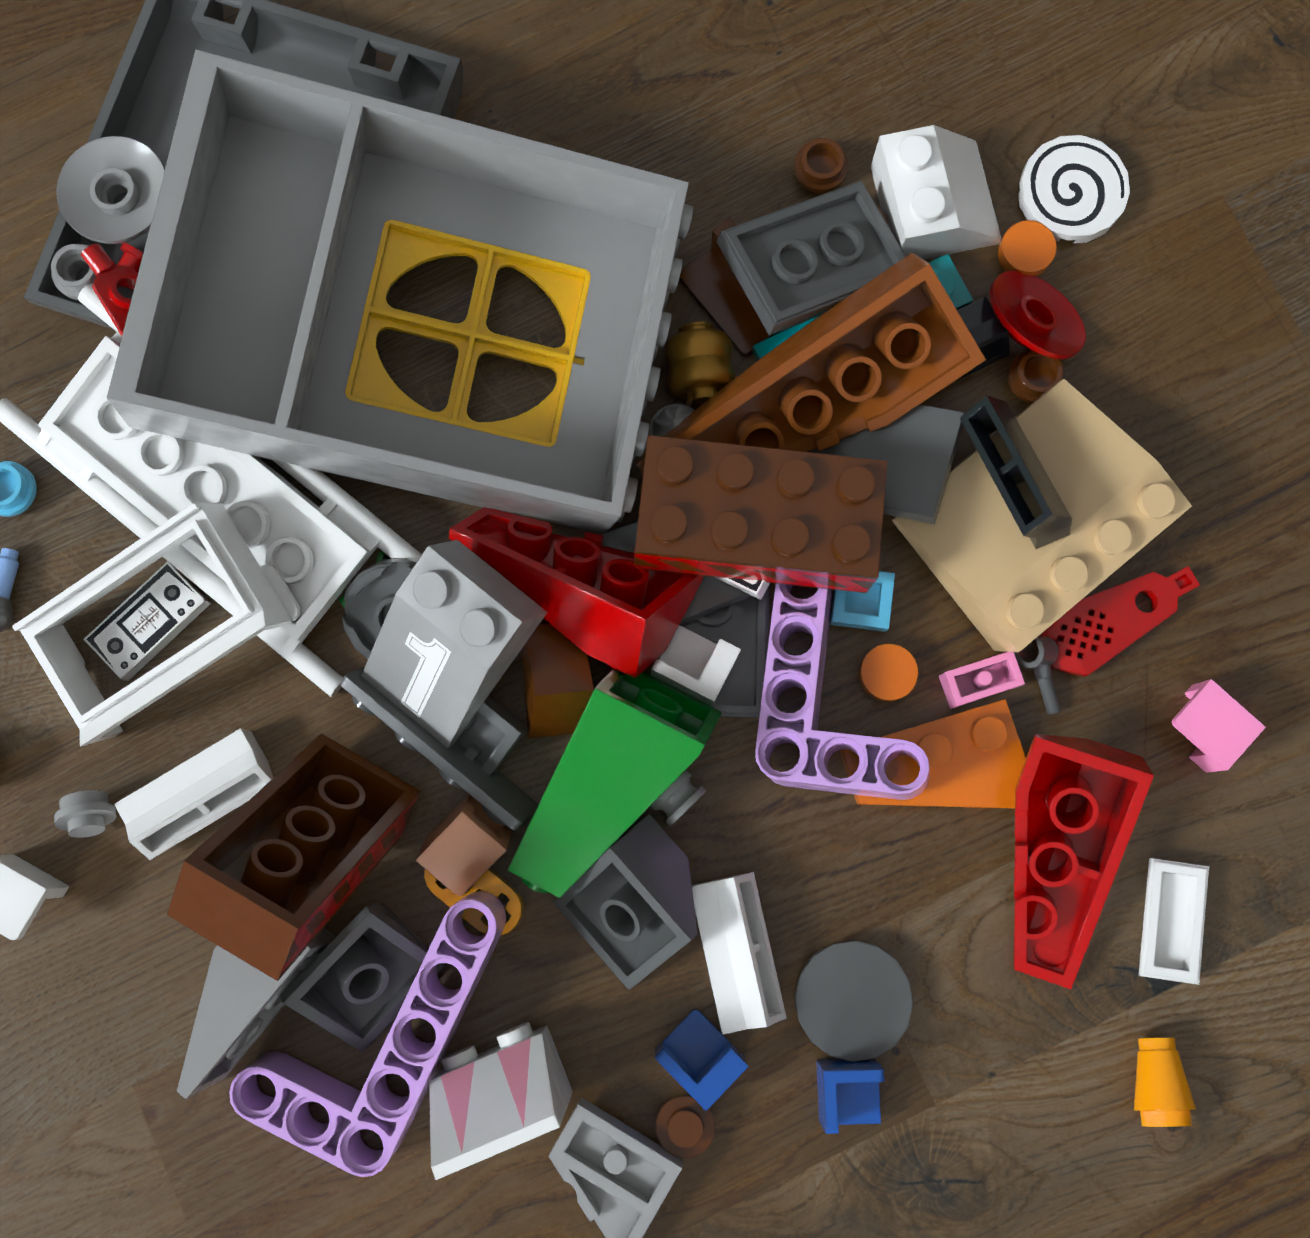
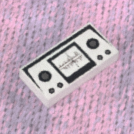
M167 561L88 634L84 640L120 679L129 681L211 603L178 569Z

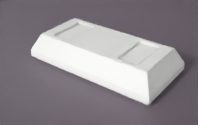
M1149 858L1138 976L1199 985L1209 866Z

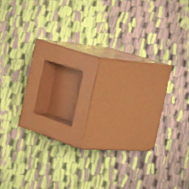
M468 793L428 835L416 861L453 893L462 896L507 850L513 830L507 825H501L489 818L483 811L482 804Z

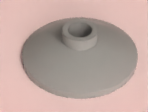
M109 136L88 142L68 158L59 174L56 195L62 216L77 233L98 243L118 244L136 239L150 229L165 171L164 165L150 148L131 138ZM127 193L122 201L114 204V199L118 194Z

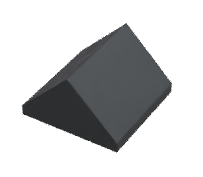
M383 902L368 905L279 997L286 1006L363 1052L397 1017L429 947ZM443 963L438 964L437 973L445 966Z

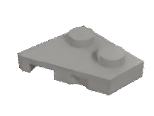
M582 1097L548 1156L562 1179L571 1184L575 1189L577 1202L590 1222L595 1220L605 1238H642L681 1172L684 1162L682 1158L668 1153L659 1144Z

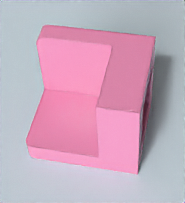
M1212 679L1191 685L1185 692V695L1190 700L1172 719V725L1197 747L1189 758L1206 773L1229 770L1266 728Z

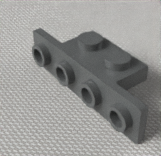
M365 667L345 674L340 685L352 695L355 705L362 711L380 718L395 731V736L402 745L410 750L420 752L436 765L439 774L446 782L467 791L482 804L483 811L489 818L501 825H507L512 830L519 829L533 818L538 804L498 771L529 728L490 695L485 699L453 746L446 748L361 677Z

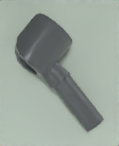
M1038 636L1036 638L1039 648L1037 659L1034 657L1031 643L1019 653L1014 652V655L1020 666L1033 668L1035 678L1039 683L1047 714H1055L1060 712L1061 708L1050 666L1058 658L1059 647L1050 637Z

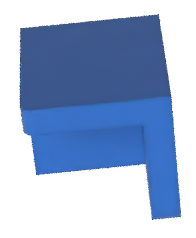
M693 1009L655 1048L654 1058L705 1111L749 1067L746 1057L698 1009Z
M843 1059L816 1060L819 1122L826 1134H838V1125L881 1124L879 1082H885L884 1068L876 1059L856 1062Z

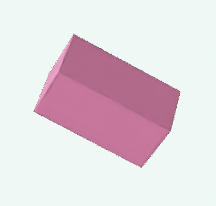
M1014 652L1002 653L939 675L950 709L1025 684Z

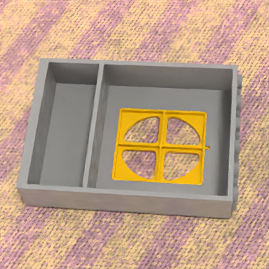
M195 49L107 400L131 428L482 508H492L602 535L615 522L621 523L625 512H631L636 496L638 479L629 477L636 456H642L648 437L649 423L640 420L644 414L647 401H653L658 387L660 368L652 366V363L655 360L658 347H664L670 328L671 313L664 312L669 292L674 293L678 285L682 269V259L675 258L680 239H686L693 214V206L684 204L689 182ZM452 256H467L474 259L477 263V274L468 314L461 323H451L395 309L386 301L390 287L406 272L418 265ZM510 267L524 274L535 282L551 299L559 312L565 328V343L561 347L552 348L496 334L488 329L486 319L496 274L501 268ZM391 329L448 343L457 349L458 359L449 400L443 411L433 412L424 408L409 398L393 382L386 372L376 348L377 336L382 330ZM493 354L546 367L555 372L557 381L553 391L529 411L509 419L494 422H475L468 417L467 406L477 361L480 356Z

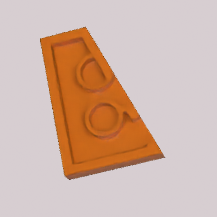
M1006 699L881 737L906 740L915 743L923 749L929 761L930 778L927 787L920 795L907 800L854 795L858 805L1015 809V787L1026 757ZM847 749L840 750L848 777H850L858 769L860 763L859 756ZM898 756L887 765L886 777L893 784L900 786L908 785L916 780L920 767L912 758Z

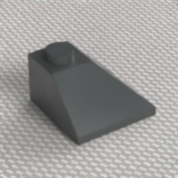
M650 814L610 847L560 898L557 897L553 901L554 905L628 990L633 988L698 934L688 857Z

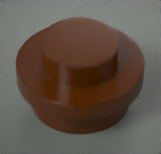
M828 138L814 139L798 151L794 163V173L797 181L806 190L820 194L828 193L837 189L846 178L848 159L841 146L835 141Z
M1031 349L1019 354L1008 370L1010 389L1020 400L1030 404L1057 382L1065 379L1064 368L1059 359L1043 356Z
M678 1095L663 1104L656 1118V1135L661 1146L668 1153L679 1158H692L700 1155L710 1146L715 1134V1121L710 1108L705 1111L691 1095Z

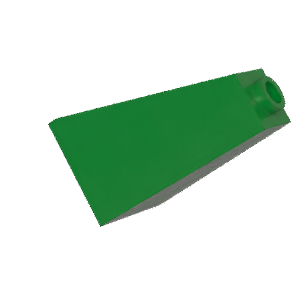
M612 669L595 687L508 871L521 877L522 882L532 890L540 893H551L560 898L694 762L702 752L722 712L644 671L634 678L624 672Z

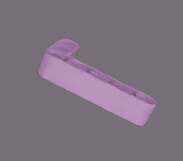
M776 584L755 749L756 762L760 770L774 783L786 787L897 800L912 799L920 795L927 787L930 778L929 761L923 749L915 743L900 739L817 731L833 590L818 588V591L808 599H798L790 594L792 585ZM795 632L809 633L813 636V643L806 653L793 656L784 651L785 641L791 634ZM789 687L801 688L807 694L805 705L795 713H784L777 708L779 695ZM783 743H791L799 747L800 758L793 769L784 772L773 770L770 757L772 751L777 746ZM845 749L853 751L859 756L860 763L857 771L852 776L839 779L829 774L827 764L833 753ZM898 756L910 757L920 767L918 777L908 785L900 786L893 784L886 777L887 765Z
M484 891L472 892L452 905L447 911L361 1091L286 1053L279 1051L267 1052L239 1072L232 1081L229 1095L230 1103L235 1112L243 1119L352 1175L368 1177L382 1171L403 1143L429 1088V1080L435 1075L504 930L506 912L501 901L492 893ZM475 908L484 913L488 920L486 935H472L465 929L462 922L464 909ZM438 964H452L459 970L462 976V986L460 989H449L440 983L437 978ZM421 1018L431 1023L436 1033L435 1042L426 1043L416 1038L412 1032V1019ZM393 1073L404 1078L409 1085V1096L402 1097L391 1092L386 1083V1075ZM257 1074L267 1076L272 1080L276 1091L275 1097L267 1096L260 1091L257 1085ZM309 1102H317L325 1107L329 1114V1123H320L311 1116L308 1106ZM369 1129L376 1132L383 1142V1150H374L366 1146L361 1139L360 1130Z

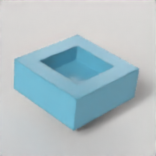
M879 571L878 579L867 593L834 590L829 625L886 632L889 629L895 573Z

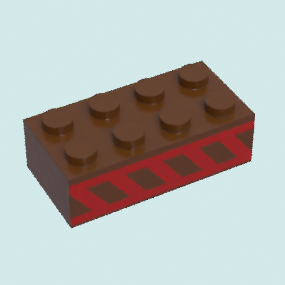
M648 435L634 568L730 579L765 580L767 583L867 593L879 577L887 461Z
M321 733L184 860L167 915L278 981L400 840L420 790Z

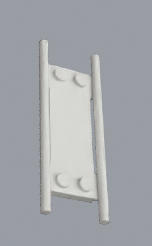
M93 284L86 285L79 293L78 300L114 329L116 333L111 338L108 336L104 337L39 424L8 398L0 400V422L140 539L194 502L222 503L260 566L272 565L276 567L300 606V615L295 621L290 622L284 627L264 630L257 636L326 694L333 697L342 688L340 682L343 677L303 645L302 642L377 547L391 559L406 558L417 562L422 554L320 470L273 460L324 502L318 507L258 456L129 427L107 400L122 336L94 292ZM197 534L163 556L164 559L234 616L242 611L241 606Z

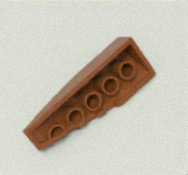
M910 253L778 345L724 386L663 437L808 452L816 448L818 451L840 444L839 440L866 429L872 432L888 426L986 359L931 265L914 253ZM646 452L635 460V464L642 474L644 473Z

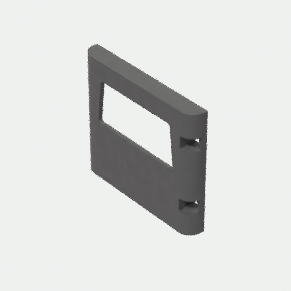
M145 0L88 142L109 136H122L137 140L150 148L165 168L195 49L452 119L455 117L461 97L463 65L461 58L268 0ZM223 4L240 9L234 25L223 22ZM376 50L396 56L391 72L375 68ZM127 193L118 194L114 199V204L122 201ZM60 210L24 298L31 304L112 329L79 300L65 296L57 289L52 280L51 262L59 249L70 244L90 246L98 243L77 233L66 222ZM149 231L136 239L124 243L130 244L144 252ZM99 243L114 264L117 265L124 254L120 250L123 243ZM89 268L81 269L77 273L76 281L82 279L88 273ZM124 286L117 288L120 295L132 299L134 291Z

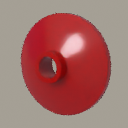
M1019 271L1003 272L993 281L989 293L993 310L1003 326L1009 331V336L1016 343L1028 347L1043 356L1054 359L1074 357L1084 347L1086 332L1082 319L1068 299L1052 285L1037 276L1025 275Z

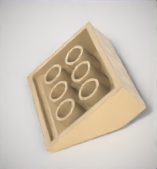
M1065 379L1057 382L1015 418L1072 517L1069 536L1035 549L1030 538L1023 536L977 449L950 471L935 525L896 516L891 519L994 651L1019 653L1192 507L1161 464ZM998 431L991 437V440L1006 464L1013 457ZM1025 481L1018 484L1017 487L1036 519L1043 511Z

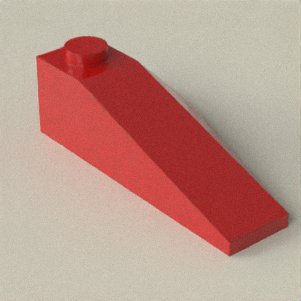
M487 507L481 508L449 530V539L460 541L547 611L544 619L585 654L634 678L640 675L666 651L704 577L702 575L634 568L635 550L632 553L603 546V535L585 532L583 538L566 537L552 533V526L549 522Z
M1043 734L1034 735L1015 787L1014 970L1072 989L1154 778V774L1142 756L1087 738Z

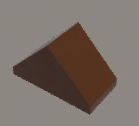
M540 622L523 646L527 727L529 728L527 735L529 738L573 734L594 691L587 654L549 622Z

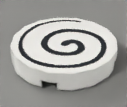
M1083 135L1060 136L1042 144L1028 159L1020 178L1018 198L1019 207L1025 218L1045 225L1052 232L1056 241L1059 242L1060 239H1064L1067 241L1075 240L1073 243H1087L1104 235L1124 212L1130 194L1128 172L1118 154L1102 141Z

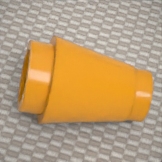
M1175 1038L1138 1039L1139 1051L1137 1053L1134 1111H1140L1141 1125L1146 1127L1192 1126L1190 1110L1197 1109L1179 1052L1176 1050Z

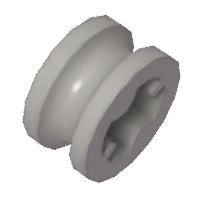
M687 770L650 805L655 811L660 809L666 813L667 819L665 822L669 826L673 825L707 791L703 786L694 787L691 784L690 777L692 775Z

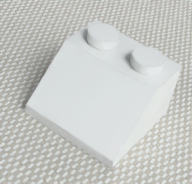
M935 125L879 136L870 167L880 208L886 214L890 230L906 256L914 253L924 260L1000 244L1002 238L975 140Z

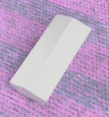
M240 728L116 802L114 805L125 823L129 842L151 860L248 802L274 777L268 760L252 732Z
M754 872L693 884L694 908L722 1035L746 1029L768 1027L786 1019Z

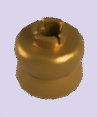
M687 323L685 326L679 327L678 334L669 338L664 346V356L669 367L668 389L675 398L687 400L686 405L689 407H700L736 378L734 368L730 362L732 342L728 334L714 329L711 323Z

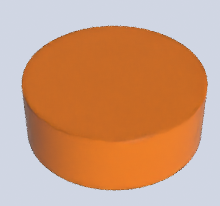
M1026 220L1012 225L1004 234L998 247L1000 265L1005 271H1019L1029 276H1040L1046 271L1055 257L1057 249L1055 237L1045 225L1036 221Z
M879 645L868 652L862 659L858 672L859 681L863 690L871 698L881 702H894L909 694L916 685L918 678L917 663L911 653L899 645Z

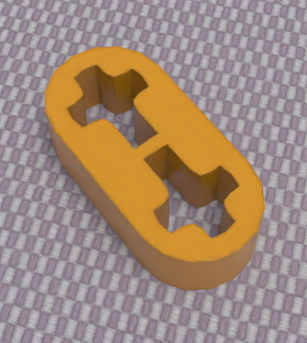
M491 868L462 896L453 893L449 888L443 886L429 871L424 870L427 887L447 906L451 907L466 895L480 890L492 893L497 898L504 894L510 900L505 909L511 917L505 923L501 935L509 933L519 925L524 912L522 897L515 887ZM475 908L464 909L462 918L485 935L487 934L488 922L484 918V913Z

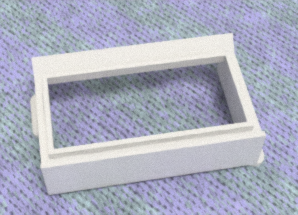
M194 502L12 627L14 631H21L80 729L81 747L117 736L123 732L120 726L121 723L262 631L284 627L290 622L295 621L300 615V606L277 568L272 565L260 566L222 503ZM197 534L241 606L242 611L113 696L104 700L86 670L85 661L63 626V623Z

